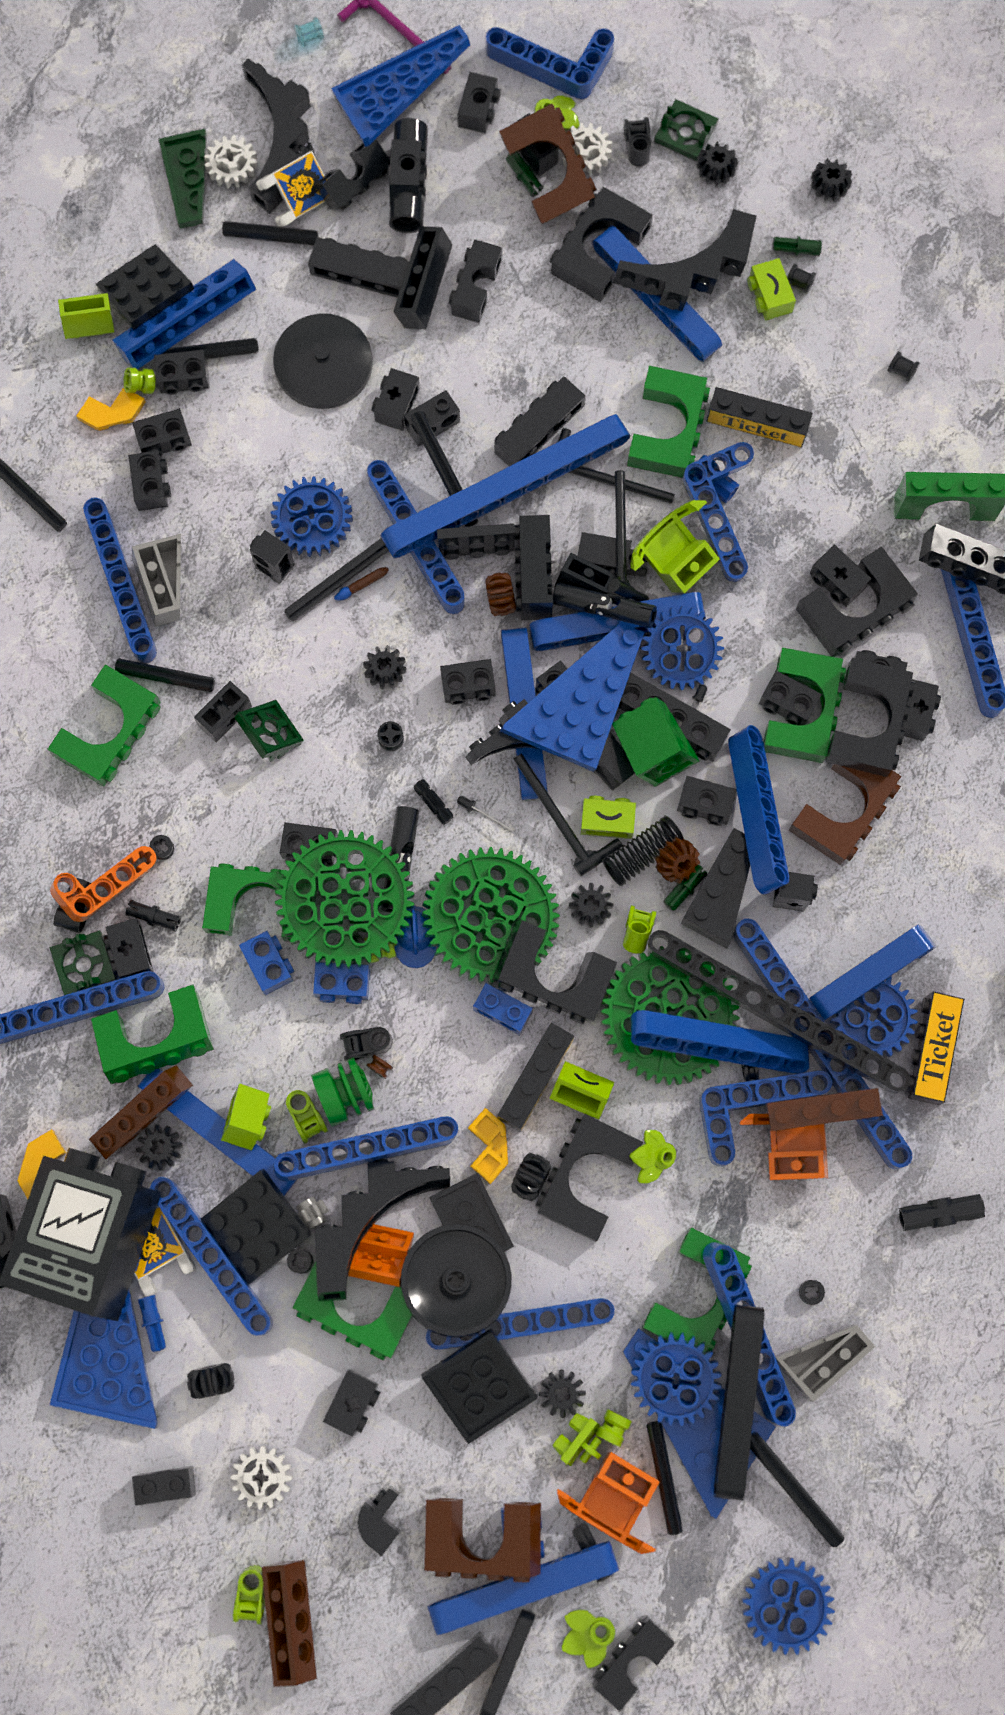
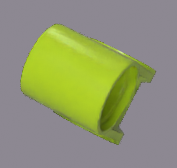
M631 905L623 940V947L628 952L639 954L645 951L654 925L656 911L650 913L635 909V906Z
M295 1090L287 1096L286 1106L304 1144L308 1142L309 1138L322 1131L324 1133L329 1131L321 1114L306 1092ZM296 1096H304L306 1099L305 1107L302 1110H295L292 1107V1100Z
M250 1565L242 1572L238 1579L237 1595L233 1609V1622L250 1620L262 1625L265 1610L262 1568L257 1565ZM246 1575H256L259 1579V1586L250 1587L245 1581Z

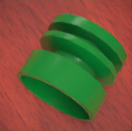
M354 1057L347 1060L351 1069L348 1073L345 1072L341 1062L337 1064L339 1076L336 1078L333 1077L328 1068L311 1074L316 1092L331 1127L348 1121L346 1109L352 1106L355 1113L361 1116L362 1112L358 1104L364 1101L368 1112L375 1110L372 1090L363 1069L356 1063Z

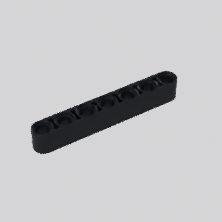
M736 1304L734 1307L714 1482L715 1498L744 1500L764 1326V1308Z

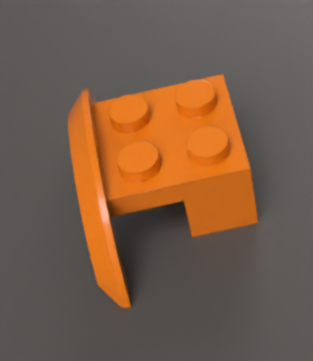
M748 1114L740 1121V1125H770L768 1114ZM825 1124L770 1131L771 1152H768L770 1180L828 1178Z
M608 1452L580 1503L560 1489L557 1490L560 1504L579 1518L640 1554L655 1552V1548L629 1533L642 1508L648 1505L660 1481L616 1454Z

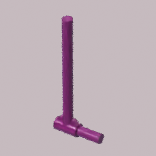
M353 0L337 14L339 20L344 22L358 9L371 7L414 46L424 42L378 0ZM451 65L444 71L445 74L451 70Z

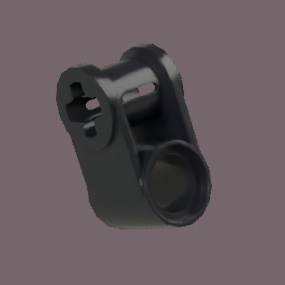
M644 117L643 120L636 121L624 119L623 131L629 162L637 167L645 166L650 160L651 151L649 118Z
M383 1027L353 1030L339 1035L340 1039L344 1042L346 1053L344 1061L352 1057L355 1060H360L373 1054H382L388 1052L393 1045L391 1034ZM377 1034L386 1035V1043L383 1046H374L373 1039Z

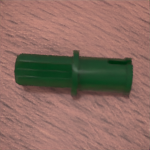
M518 152L511 156L508 154L506 161L515 172L517 181L523 183L532 197L538 195L533 185L540 192L544 186L532 172V166H528Z
M797 236L796 239L774 237L772 249L774 251L792 252L795 256H798V254L820 256L822 240L801 239L800 236Z
M700 865L695 866L697 873L692 872L689 875V880L683 878L680 884L677 883L675 888L664 899V905L670 910L675 911L688 895H693V890L708 875L705 870L702 872L704 868Z

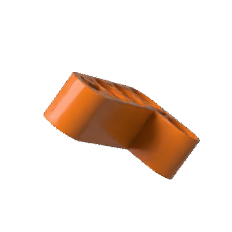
M141 846L86 888L72 874L61 873L57 875L51 884L50 893L73 921L83 922L147 874L156 862V854L150 847ZM145 857L147 862H142L135 869L133 865H135L137 860ZM116 872H125L128 875V881H120L116 876ZM57 883H67L70 886V892H61L57 887ZM104 887L108 892V896L100 897L97 895L95 888ZM77 902L84 903L87 907V912L79 913L76 911L74 904Z

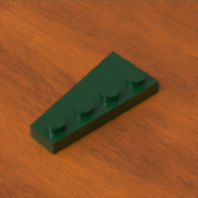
M206 129L159 138V145L179 229L203 224Z

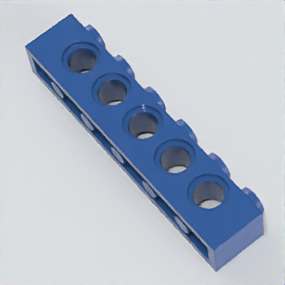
M232 259L193 285L195 289L136 329L133 330L131 327L114 338L113 342L122 358L130 367L138 370L153 360L154 355L163 353L257 290L248 271L239 262Z

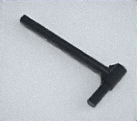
M562 428L558 442L569 437L571 430ZM584 466L568 472L615 486V476ZM625 479V490L672 504L675 494Z
M617 470L615 471L616 577L610 581L608 588L610 592L623 598L638 602L649 600L648 595L635 590L627 580L625 471Z
M521 753L513 758L576 854L577 858H575L573 866L579 876H583L601 864L605 857H608V855L622 847L621 841L616 838L598 851H586L523 754Z

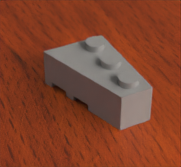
M181 534L132 546V561L155 627L179 621Z
M849 1325L778 1354L775 1358L778 1366L808 1401L814 1402L875 1346L857 1325Z

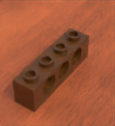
M177 1065L164 1070L89 1138L90 1142L105 1160L118 1154L194 1085Z
M305 1560L283 1561L263 1566L262 1577L273 1687L298 1686L317 1679Z

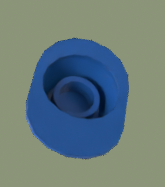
M414 906V908L407 909L413 913L412 918L404 919L409 923V928H400L404 932V937L395 936L398 945H394L396 956L402 964L417 969L426 966L432 961L437 946L429 947L433 937H425V933L430 928L422 927L423 922L429 919L421 916L422 912L426 909Z

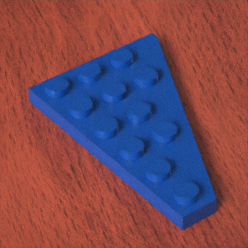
M460 25L331 88L335 99L365 147L369 146L471 45L469 37Z
M621 622L501 727L500 732L594 772L598 766L644 632Z
M130 1289L118 1321L93 1317L74 1310L50 1405L156 1429L158 1422Z
M639 1328L623 1350L632 1369L640 1368L634 1363L635 1358L644 1359L640 1349L644 1348L650 1351L648 1341L651 1340L656 1345L659 1344ZM661 1356L657 1359V1364L662 1369H668L672 1366V1361L667 1356ZM685 1363L684 1367L688 1373L695 1374L698 1372L691 1365ZM652 1373V1377L654 1378L663 1377L673 1379V1384L678 1385L679 1381L683 1380L680 1379L679 1373H674L673 1377H666L659 1375L658 1373ZM684 1380L696 1385L701 1384L700 1380ZM657 1384L653 1387L654 1394L659 1397H664L668 1394V1389L665 1385ZM723 1388L713 1389L719 1395L718 1400L709 1399L713 1409L709 1410L704 1407V1418L700 1417L697 1413L694 1414L695 1422L693 1424L688 1417L684 1418L683 1426H680L678 1418H674L671 1426L668 1424V1417L664 1416L660 1421L710 1515L717 1519L729 1500L714 1497V1482L725 1392ZM684 1389L681 1392V1397L685 1401L690 1402L696 1398V1394L691 1389ZM754 1411L752 1433H759L764 1441L767 1442L776 1426ZM751 1450L749 1451L748 1469L756 1459L755 1454Z

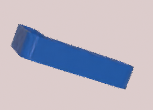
M493 27L486 33V54L490 59L577 99H585L590 96L613 55L614 34L605 28L598 29L593 34L578 62H574L499 27Z
M747 442L736 443L695 461L686 467L683 474V483L691 501L698 500V496L701 494H708L711 497V504L704 505L696 513L713 551L720 558L718 563L723 575L731 582H738L743 579L748 571V564L712 483L749 466L754 457V450ZM738 450L745 451L748 459L746 461L737 460L735 452ZM719 460L723 462L725 469L720 472L715 471L711 463ZM690 471H698L702 479L698 482H693L689 479L688 473ZM711 517H718L722 522V526L714 529L709 525L708 520ZM721 540L729 541L732 545V550L723 552L719 548V542ZM732 563L739 564L742 568V573L737 576L731 574L729 565Z
M918 924L812 995L809 1000L825 1021L914 960H918L936 948V945L922 925Z
M811 1071L707 1088L700 1096L699 1105L708 1156L712 1164L717 1167H724L735 1158V1146L728 1111L766 1106L767 1103L823 1096L832 1087L830 1075L824 1071ZM814 1077L823 1080L824 1089L822 1091L813 1088L812 1079ZM792 1081L798 1086V1093L796 1095H791L786 1091V1082ZM765 1085L771 1089L772 1096L770 1099H764L760 1096V1086ZM733 1090L743 1091L746 1096L745 1102H735L732 1097ZM707 1094H715L719 1098V1105L717 1107H710L706 1103ZM713 1120H719L723 1123V1133L716 1134L711 1130L710 1124ZM717 1147H724L728 1150L729 1157L726 1161H720L716 1158L715 1150Z

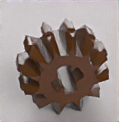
M501 572L487 576L485 580L486 590L493 616H506L514 613L516 602L511 576L508 573Z
M675 837L672 843L666 841L663 849L658 848L660 855L654 858L657 863L655 868L666 881H674L680 884L683 878L689 880V875L692 872L697 873L695 866L700 864L698 858L700 853L690 841Z

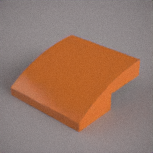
M374 1224L362 1239L353 1257L348 1276L399 1287L402 1267L411 1249L414 1233Z

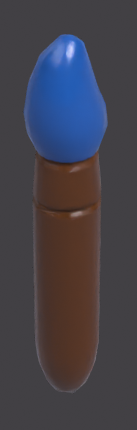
M378 568L353 582L348 587H343L334 596V599L338 601L348 599L352 594L384 577L388 573L389 568Z

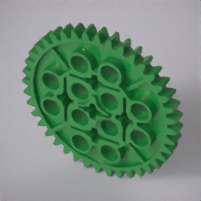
M339 830L338 837L335 838L330 831L328 839L325 840L320 834L318 835L319 843L316 844L312 839H309L310 848L307 849L305 846L300 845L302 854L292 853L295 862H285L289 871H280L281 875L285 878V880H277V884L283 889L275 890L276 896L282 898L275 901L276 906L282 907V909L276 912L277 917H285L279 922L280 927L288 926L284 931V935H293L290 939L291 945L299 942L298 952L300 953L307 949L306 958L308 959L315 954V962L317 964L323 958H325L326 967H329L332 961H335L337 969L341 967L342 962H346L347 968L350 969L352 961H355L358 967H361L362 959L364 958L369 964H372V955H375L380 960L381 950L389 954L390 948L388 944L398 945L395 936L404 937V932L400 928H409V923L404 919L412 918L413 913L407 909L414 908V902L407 899L415 897L414 892L407 891L413 887L412 881H405L410 877V872H401L405 868V862L396 863L399 859V854L390 856L392 847L389 846L383 850V840L374 844L373 835L364 840L363 832H360L358 837L355 838L353 830H350L348 837H344L343 831ZM353 854H360L363 857V861L358 865H353L348 860ZM329 855L337 859L336 863L330 867L322 863V860ZM343 867L346 868L347 872H351L346 874L345 879H341L340 874H336ZM370 877L372 878V891L374 892L375 896H379L378 898L374 899L373 918L371 916V904L369 903V900L367 898H364L368 897L370 892ZM381 878H387L391 881V885L387 889H381L376 884ZM354 880H362L365 883L362 890L354 891L351 889L350 884ZM316 881H318L319 894L325 900L321 902L320 921H318L317 906L315 902H311L316 899L317 895ZM330 881L338 884L337 890L332 893L324 890V885ZM302 883H308L312 887L309 893L300 894L297 891L298 886ZM342 894H347L348 898H350L347 901L348 904H342V901L338 900L342 899ZM382 904H389L393 907V911L389 915L380 914L378 909ZM355 906L365 907V915L362 917L354 916L352 909ZM336 907L339 909L340 914L334 919L327 918L325 912L328 908ZM309 909L313 912V916L309 920H301L298 917L300 911ZM345 919H349L350 924H354L349 927V931H344V928L339 926L344 923ZM360 931L368 935L367 941L361 944L353 940V936ZM330 934H339L341 936L340 943L337 945L328 944L326 940Z
M479 847L475 855L470 849L467 852V858L462 853H459L457 856L458 862L451 858L448 862L449 867L443 864L441 867L442 873L436 872L434 875L436 881H430L428 886L432 890H426L424 895L430 900L423 901L422 906L427 908V910L421 914L422 917L429 919L423 922L422 927L430 928L425 933V937H433L429 947H438L434 955L443 954L444 957L441 963L445 964L450 961V971L456 967L460 968L458 976L461 977L465 972H468L469 981L477 975L479 983H482L485 977H487L489 984H493L492 978L506 946L505 943L511 933V925L518 919L521 911L523 913L519 920L526 921L527 917H532L537 921V927L546 930L534 965L539 966L542 962L540 957L545 958L548 955L545 949L553 947L552 942L549 940L556 939L557 934L553 930L559 928V924L553 921L560 917V914L553 912L559 907V904L551 903L556 897V893H548L552 884H543L547 876L542 875L538 877L537 873L540 868L537 867L531 870V860L523 864V855L513 859V851L504 856L503 848H500L497 854H494L492 847H489L486 854L482 847ZM490 871H499L502 875V880H494L491 877ZM464 881L468 889L466 891L459 890L455 882ZM514 883H522L526 891L523 893L516 891ZM476 886V889H475V891H474V893H473V895H472V897H471V899H470V900H471V902H470L471 905H470L468 908H466V910L464 911V913H463L461 919L458 920V918H459V916H460V914H461V912H462V910H463V908H464V906H463V905H464V901H465L467 898H469V896H470V894L472 893L474 887ZM501 888L506 890V895L503 898L499 896ZM487 893L491 898V902H482L479 894ZM445 903L453 904L456 912H446L443 905ZM510 905L514 910V915L505 914L502 906ZM489 911L494 913L492 920L487 918ZM467 916H476L480 924L478 926L469 924ZM491 928H499L503 933V937H494L491 934ZM478 933L483 934V940L480 943L475 941ZM455 939H465L468 943V948H459L456 945ZM479 951H488L491 955V960H482L479 956Z
M660 946L658 950H664V947ZM649 950L648 956L644 952L638 954L639 961L633 956L630 957V965L623 963L621 965L623 972L616 970L614 975L617 980L611 979L609 982L613 989H607L605 994L610 998L602 1000V1004L608 1008L600 1011L601 1015L607 1016L600 1024L608 1026V1029L602 1033L604 1036H611V1039L606 1043L607 1046H616L612 1055L619 1053L622 1055L618 1061L619 1064L626 1060L629 1062L626 1068L627 1071L634 1067L637 1068L636 1077L644 1072L645 1081H649L652 1076H655V1084H659L664 1078L666 1086H669L674 1078L676 1084L681 1085L683 1077L687 1083H691L692 1074L697 1080L701 1079V1070L707 1075L710 1074L711 1068L709 1065L714 1068L719 1067L718 1060L688 1055L687 1062L682 1063L677 1060L676 1053L652 1048L649 1055L642 1054L639 1051V1046L632 1043L631 1033L624 1029V1020H631V1015L634 1012L645 1010L647 1005H652L657 1008L658 1013L667 1014V1012H674L681 1008V1010L675 1013V1016L682 1017L683 1013H690L697 1020L736 1026L733 1022L738 1021L740 1016L733 1014V1012L738 1010L739 1006L733 1005L732 1001L701 984L699 989L692 988L689 984V976L654 957ZM680 951L676 954L677 961L682 964H686L691 960L689 954L685 955V951ZM705 964L699 968L701 975L704 977H711L714 974V970L711 969L710 965ZM653 969H660L664 973L663 981H657L653 978ZM726 978L723 980V986L726 990L730 991L733 985L725 986L724 982L728 979ZM669 982H672L670 985H668L662 991H660L661 993L658 995V998L656 996L653 998L650 997L640 1005L638 1004L639 1002H641L649 996V993H651L652 989H660ZM632 983H638L642 986V995L636 996L631 992L630 986ZM668 991H675L679 995L678 1003H672L668 1000ZM688 996L690 998L694 996L697 998V1001L694 1003L695 1006L686 1003L689 999ZM706 998H710L715 1002V1011H709L705 1008L704 1000Z

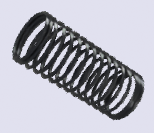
M664 815L659 821L655 822V825L646 828L645 832L641 831V835H636V839L632 838L631 842L627 841V845H622V849L618 848L617 852L608 855V858L605 857L603 864L613 880L623 887L626 884L625 878L631 881L630 875L635 877V872L640 874V869L645 871L644 865L650 867L649 862L654 864L653 857L655 858L658 854L660 855L657 848L663 849L666 841L672 843V839L675 837L681 840L684 837L674 821ZM652 827L656 828L659 836L653 831ZM648 830L652 833L654 839L648 834ZM643 833L647 836L649 842L643 837ZM638 837L642 839L644 845L639 841ZM634 841L638 843L640 849L634 844ZM629 844L633 846L635 852L629 847ZM624 847L628 849L632 858L625 852ZM620 851L623 852L627 861L620 855ZM615 854L619 856L622 864L616 859ZM610 857L614 859L616 865L610 860Z

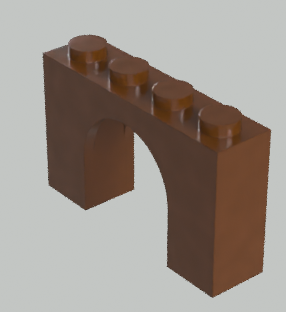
M553 103L499 131L509 156L534 143L547 142L559 148L565 157L567 170L563 182L556 189L531 201L541 225L595 198L593 192L597 191L592 178H586L583 169L586 168L581 154H575L572 146L576 143L570 130L565 132L562 122L565 121L562 111L559 107L555 108Z
M834 764L831 769L853 783L862 793L864 799L862 816L848 823L835 822L806 804L788 831L839 865L845 859L851 861L859 849L855 846L859 838L862 840L866 839L873 828L869 825L872 819L876 818L879 820L887 808L883 803L887 797L893 799L901 787L897 783L902 776L893 770L887 777Z
M878 1088L766 1104L770 1131L883 1116Z
M432 1498L426 1500L424 1571H435L436 1577H451L452 1573H461V1578L476 1579L478 1574L487 1575V1580L494 1581L504 1580V1576H513L514 1582H530V1577L540 1575L541 1503L516 1501L504 1503V1535L502 1545L491 1559H484L475 1555L465 1543L462 1529L463 1499Z

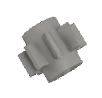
M311 1197L296 1206L299 1212L297 1215L309 1231L327 1221L324 1214L329 1211L323 1200L316 1202L315 1198Z

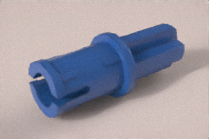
M155 1295L138 1299L144 1323L142 1327H146L151 1351L164 1350L166 1344L160 1323L164 1320L160 1318Z

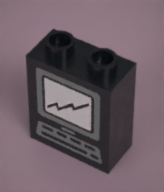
M68 1148L64 1162L43 1155L0 1278V1285L93 1317L118 1321L162 1192L142 1186L147 1171L115 1162L112 1173L108 1176L95 1172L100 1157L83 1151Z

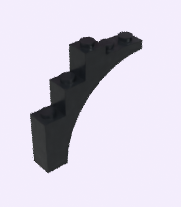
M248 58L242 64L244 77L266 102L274 122L273 142L269 157L261 173L250 185L249 189L252 201L271 214L284 199L276 184L260 191L256 182L303 156L299 153V145L305 146L310 140L308 126L301 117L311 105L309 92L303 85H297L291 79L284 85L278 77H272L268 74L260 63H254Z
M733 209L727 226L719 238L705 250L678 262L657 265L637 264L620 260L613 283L625 288L639 290L649 295L660 296L659 305L672 310L683 311L690 288L698 292L712 294L719 272L741 277L747 263L757 216Z
M525 699L518 704L513 701L503 708L504 714L498 720L500 724L489 732L491 736L485 741L479 738L469 746L471 751L465 758L471 766L487 756L505 750L520 748L539 749L500 732L501 727L528 704ZM609 732L594 773L613 791L632 777L635 772L623 747L613 734Z
M379 1159L367 1163L369 1193L363 1194L361 1191H352L347 1193V1195H341L343 1227H337L335 1224H325L321 1228H315L318 1302L346 1300L347 1278L353 1257L362 1239L374 1223L390 1209L411 1197L428 1191L450 1187V1168L431 1166L428 1169L417 1170L413 1167H406L400 1171H395V1161Z

